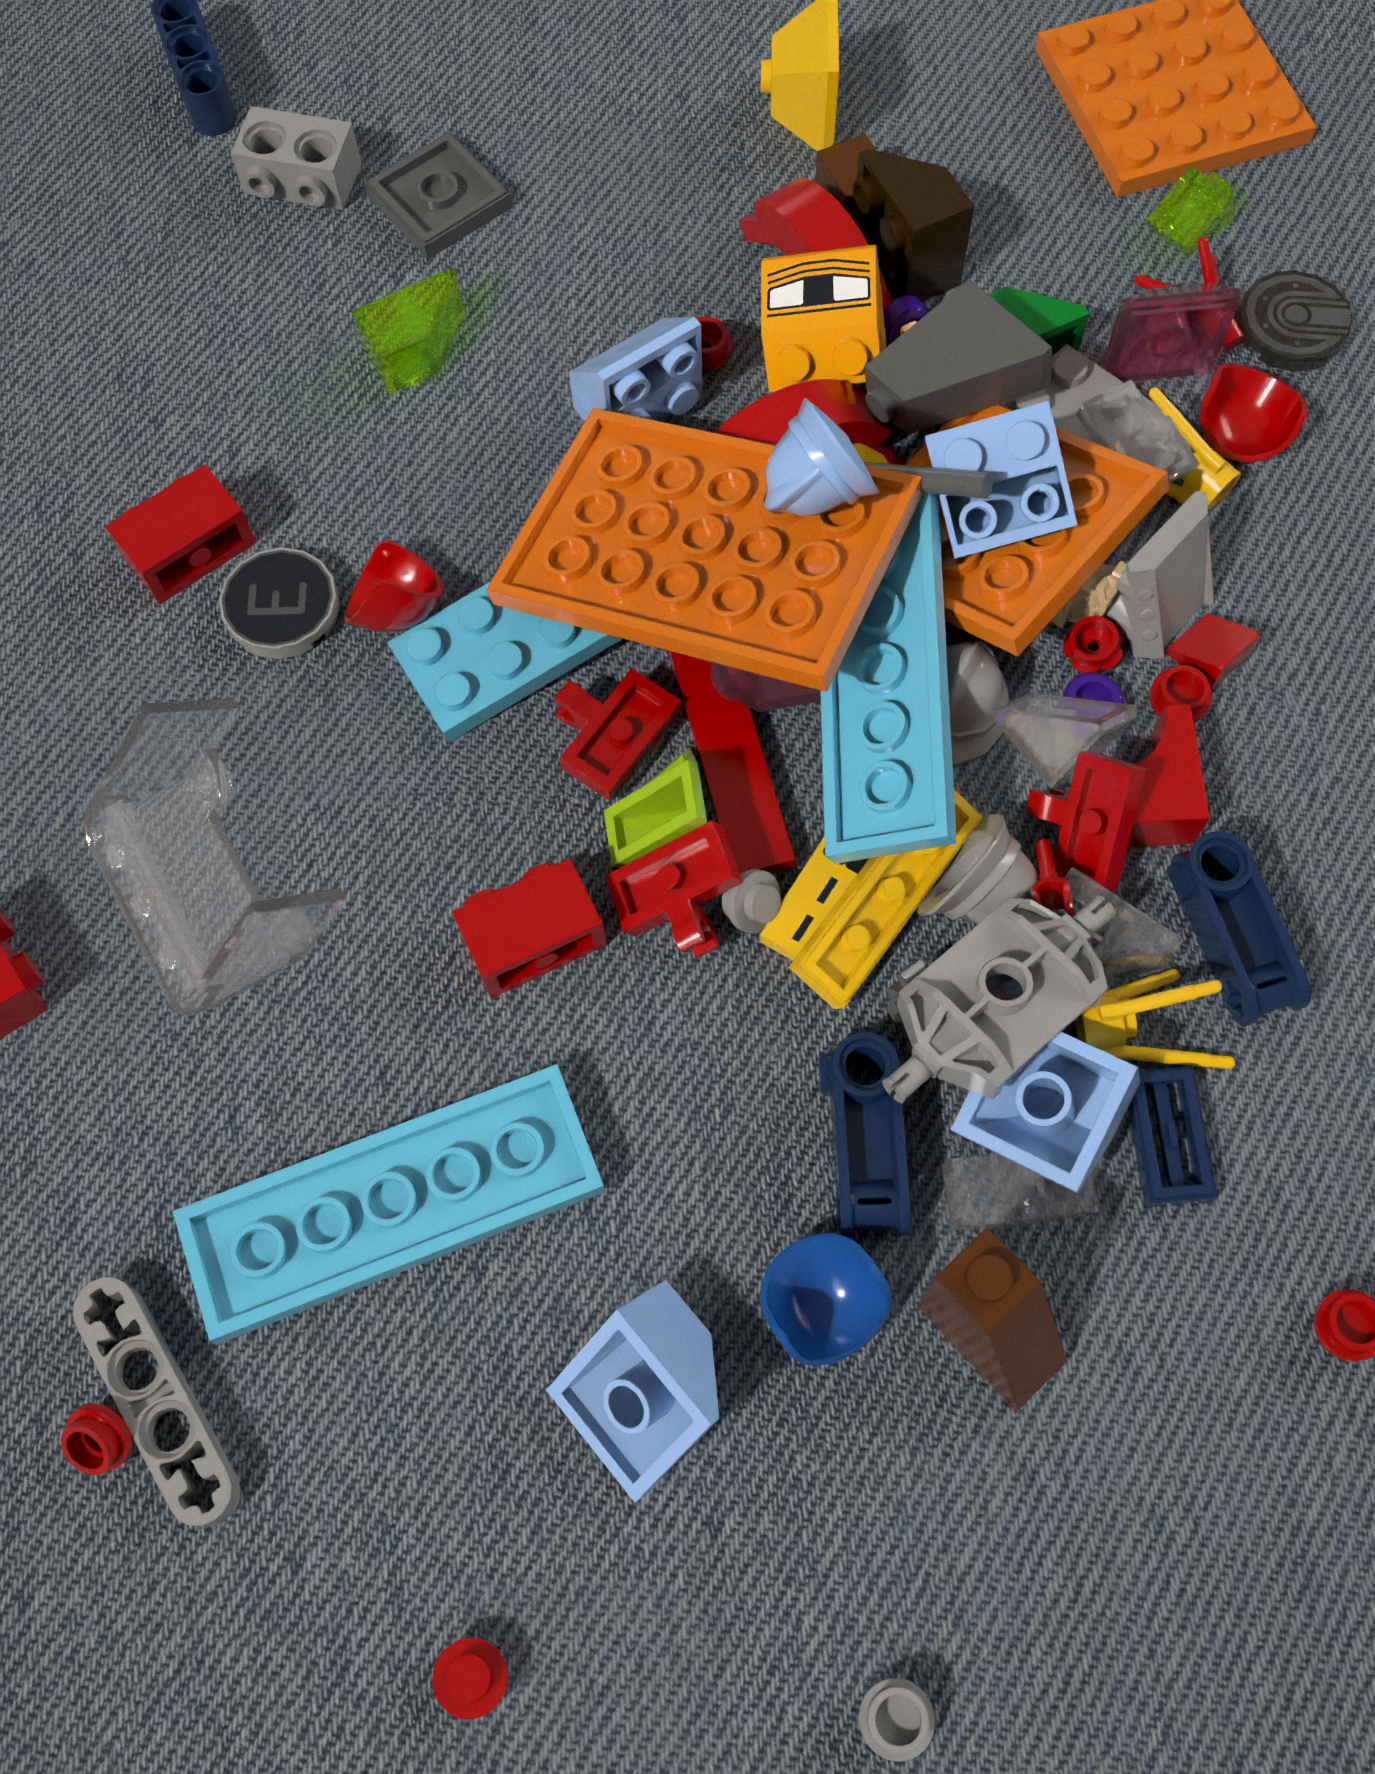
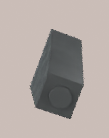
M968 279L864 366L867 389L865 400L872 413L879 420L885 423L892 421L908 435L1042 390L1051 381L1052 347Z

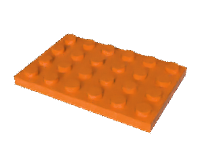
M592 408L486 591L493 605L827 692L924 494L921 492L922 476L865 465L879 490L878 494L862 496L853 505L847 502L830 511L814 516L802 517L787 511L770 512L764 506L767 494L765 469L769 456L775 448L774 445Z

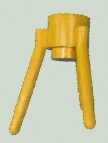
M1153 387L1149 390V397L1152 402L1159 407L1164 416L1195 452L1177 474L1184 481L1183 485L1179 486L1168 481L1169 490L1165 494L1183 505L1195 491L1206 492L1207 509L1210 510L1229 493L1241 477V473L1216 451H1213L1160 389Z
M1170 969L1107 991L1103 1001L1096 1008L1091 1005L1074 1020L1078 1040L1121 1060L1232 1069L1235 1066V1060L1231 1056L1125 1045L1126 1038L1137 1036L1135 1013L1218 993L1222 990V984L1218 980L1195 985L1191 984L1133 998L1177 981L1180 978V972L1177 969Z

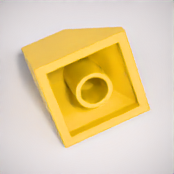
M815 0L772 35L771 59H761L760 93H770V116L813 149L819 151L833 145L835 137L839 83L838 0Z

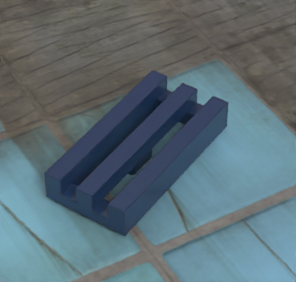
M1194 1067L1139 1071L1140 1084L1128 1106L1145 1208L1159 1207L1161 1204L1171 1203L1172 1206H1177L1198 1201V1204L1214 1202L1218 1195ZM1167 1084H1177L1195 1185L1185 1186ZM1148 1085L1151 1086L1168 1187L1163 1188L1144 1086Z

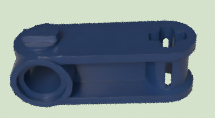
M1223 831L1209 832L1198 838L1190 850L1172 856L1171 866L1167 867L1166 872L1179 902L1184 907L1215 980L1220 981L1222 984L1220 992L1234 1020L1244 1027L1256 1023L1259 1015L1287 1006L1294 1011L1308 1007L1311 1001V991L1307 975L1248 844L1231 833ZM1202 865L1215 866L1222 872L1225 881L1213 880L1207 876L1202 869Z
M863 1031L851 1034L839 1044H829L828 1054H819L821 1094H829L838 1231L839 1235L851 1237L854 1230L895 1229L899 1236L910 1234L911 1208L903 1103L893 1099L896 1094L895 1091L889 1095L882 1083L885 1078H888L907 1061L906 1051H898L896 1041L889 1042L877 1033ZM858 1060L868 1061L879 1070L881 1079L871 1085L857 1084L848 1076L846 1066Z

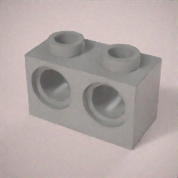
M250 106L231 151V157L245 194L344 210L362 163L352 122Z

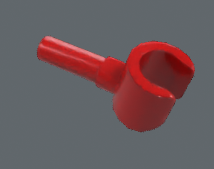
M1046 839L1039 840L1035 844L1040 875L1039 881L1035 882L1031 887L1032 900L1049 910L1063 909L1072 918L1075 915L1071 886L1066 879L1059 877L1056 872L1051 842Z

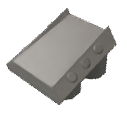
M1195 491L1126 564V569L1118 580L1115 589L1120 593L1110 605L1104 618L1110 620L1121 630L1134 657L1165 659L1164 647L1203 604L1214 605L1206 492Z

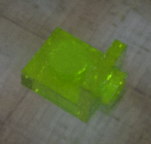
M1191 166L1147 217L1148 228L1190 258L1197 250V240L1199 237L1204 236L1207 238L1220 221L1225 225H1229L1235 218L1234 191L1219 175L1209 172L1205 176Z

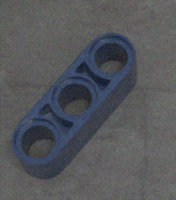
M153 0L151 13L192 126L197 132L207 136H216L228 132L236 123L237 112L197 0Z

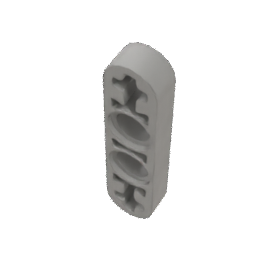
M101 1277L89 1282L80 1290L74 1301L73 1318L75 1326L123 1420L128 1426L167 1506L178 1521L189 1526L214 1527L225 1522L234 1513L239 1503L241 1487L238 1477L143 1297L134 1287L114 1277ZM106 1296L118 1302L124 1300V1304L115 1311L123 1330L133 1335L140 1328L142 1333L121 1341L112 1326L102 1321L95 1322V1318L103 1312V1306L100 1301ZM116 1345L108 1352L109 1346ZM151 1351L158 1363L157 1374L154 1380L145 1388L130 1390L124 1383L122 1376L125 1363L134 1353ZM180 1410L188 1418L190 1424L189 1435L185 1443L178 1449L164 1452L155 1443V1426L165 1413ZM204 1448L206 1455L192 1460ZM191 1460L198 1474L203 1479L210 1481L219 1480L220 1487L211 1494L215 1506L210 1511L202 1506L189 1505L188 1499L197 1492L196 1485L189 1471L178 1469L172 1475L170 1472L172 1466Z

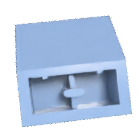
M695 317L662 318L571 370L569 377L573 408L584 421L587 419L592 408L664 422L674 415H682L688 412L698 401L703 399L700 322Z
M1049 401L925 436L932 468L989 472L993 478L992 492L987 499L939 494L954 558L1078 525Z

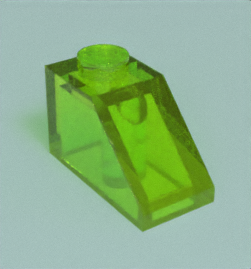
M449 268L351 311L361 347L388 394L407 386L417 385L425 378L439 373L465 313L458 277L453 268Z

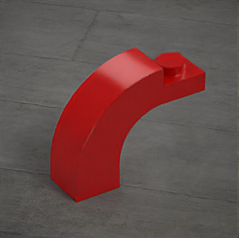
M799 178L756 200L754 203L756 211L738 220L745 241L774 245L786 255L868 246L857 224L840 202L825 188L805 178ZM879 268L882 305L884 311V309L892 302L884 277Z
M818 379L787 386L760 398L736 413L713 433L776 446L789 429L788 422L798 415L805 398L842 429L852 444L861 443L868 447L879 446L893 431L887 423L882 422L872 413L865 400V395L867 394L865 390L842 380Z

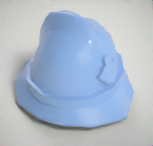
M805 398L798 415L788 422L789 429L776 444L769 456L765 469L767 483L765 508L770 512L787 511L802 517L814 516L830 511L847 502L853 505L862 496L878 494V488L847 434L824 412Z

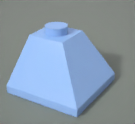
M1061 1032L1003 1084L1001 1093L994 1099L969 1091L951 1127V1131L1078 1194L1111 1143L1140 1084L1138 1067Z
M667 1280L616 1309L546 1389L548 1394L635 1503L719 1420L712 1335Z

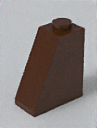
M988 1227L934 1277L916 1306L1016 1412L1067 1362L1042 1283Z

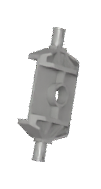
M1095 895L1087 905L1071 918L1067 913L1061 917L1032 899L1008 898L900 990L897 1008L913 1049L912 1057L882 1081L889 1095L895 1091L896 1094L893 1099L899 1103H904L906 1098L930 1077H938L990 1099L998 1096L1001 1093L1003 1084L1087 1008L1091 1005L1096 1008L1103 1001L1108 990L1103 965L1088 942L1096 931L1115 917L1116 913L1110 902L1102 908L1101 905L1104 903L1105 898ZM994 975H1009L1019 982L1023 994L1015 1000L1005 1001L997 999L988 991L985 981Z

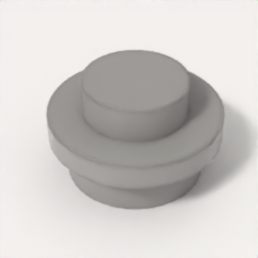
M751 869L740 873L744 883L722 894V909L725 916L737 929L754 934L762 932L767 923L776 917L780 908L781 892L778 881L771 873L759 869Z
M887 1678L877 1682L865 1693L859 1707L858 1722L862 1737L867 1745L884 1759L899 1762L913 1759L927 1748L932 1739L935 1728V1716L931 1702L921 1688L908 1680Z

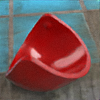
M1227 363L1217 366L1206 388L1200 406V423L1208 444L1217 453L1227 459L1238 462H1257L1271 458L1291 444L1306 419L1308 407L1304 398L1295 389L1278 378L1252 367Z
M392 540L381 541L374 548L358 578L346 609L345 623L386 633L399 632L414 627L428 618L437 607L444 591L443 582L429 564L409 549Z

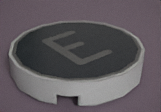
M283 547L257 552L240 562L225 579L219 597L221 619L232 638L242 644L243 648L253 655L272 659L298 656L314 647L312 642L318 640L323 633L326 637L334 628L340 609L336 583L323 562L303 550Z

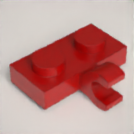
M632 668L604 703L592 697L577 684L568 681L554 698V702L560 705L555 712V716L570 727L578 730L582 729V731L559 758L560 768L611 801L680 713L681 700Z
M1079 752L1069 792L1056 788H1050L1049 793L1037 789L1030 790L1025 813L1061 826L1054 854L1055 869L1059 877L1100 894L1115 893L1117 891L1147 768L1096 752Z
M713 820L605 875L624 933L636 937L670 920L672 933L679 950L685 952L692 948L694 956L697 958L720 947L716 931L702 911L700 904L744 883L724 827Z

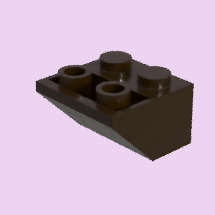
M872 149L860 152L857 180L853 182V195L855 199L853 220L862 232L868 245H877L878 265L888 292L891 291L896 299L906 295H913L923 302L960 286L974 205L954 177L944 166Z

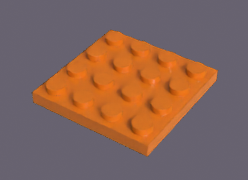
M1156 0L1038 32L1035 50L1117 198L1309 144L1316 130V125L1238 0Z
M995 405L947 421L937 432L1012 410ZM1055 427L1078 525L959 558H954L939 499L945 622L1018 657L1169 490L1167 471ZM925 444L906 465L932 468L927 445Z

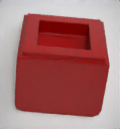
M1207 613L1172 643L1165 653L1179 665L1192 666L1203 672L1212 690L1251 655L1261 635L1251 628Z

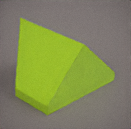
M690 746L643 787L604 810L612 867L620 868L707 823L698 764Z

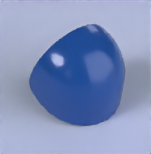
M825 1233L801 1238L787 1246L775 1257L767 1268L761 1283L760 1303L768 1325L787 1353L795 1361L802 1364L820 1366L847 1358L873 1339L889 1315L892 1305V1292L879 1268L857 1242L846 1236Z

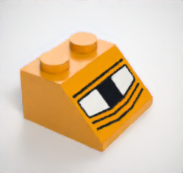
M877 245L762 259L761 337L769 392H775L800 382L818 379H837L851 384L866 382L864 366L887 347Z

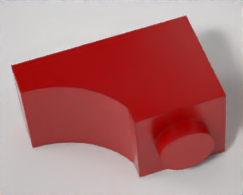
M1191 704L1165 706L1152 733V753L1142 761L1134 764L1147 768L1128 847L1194 844L1210 819Z

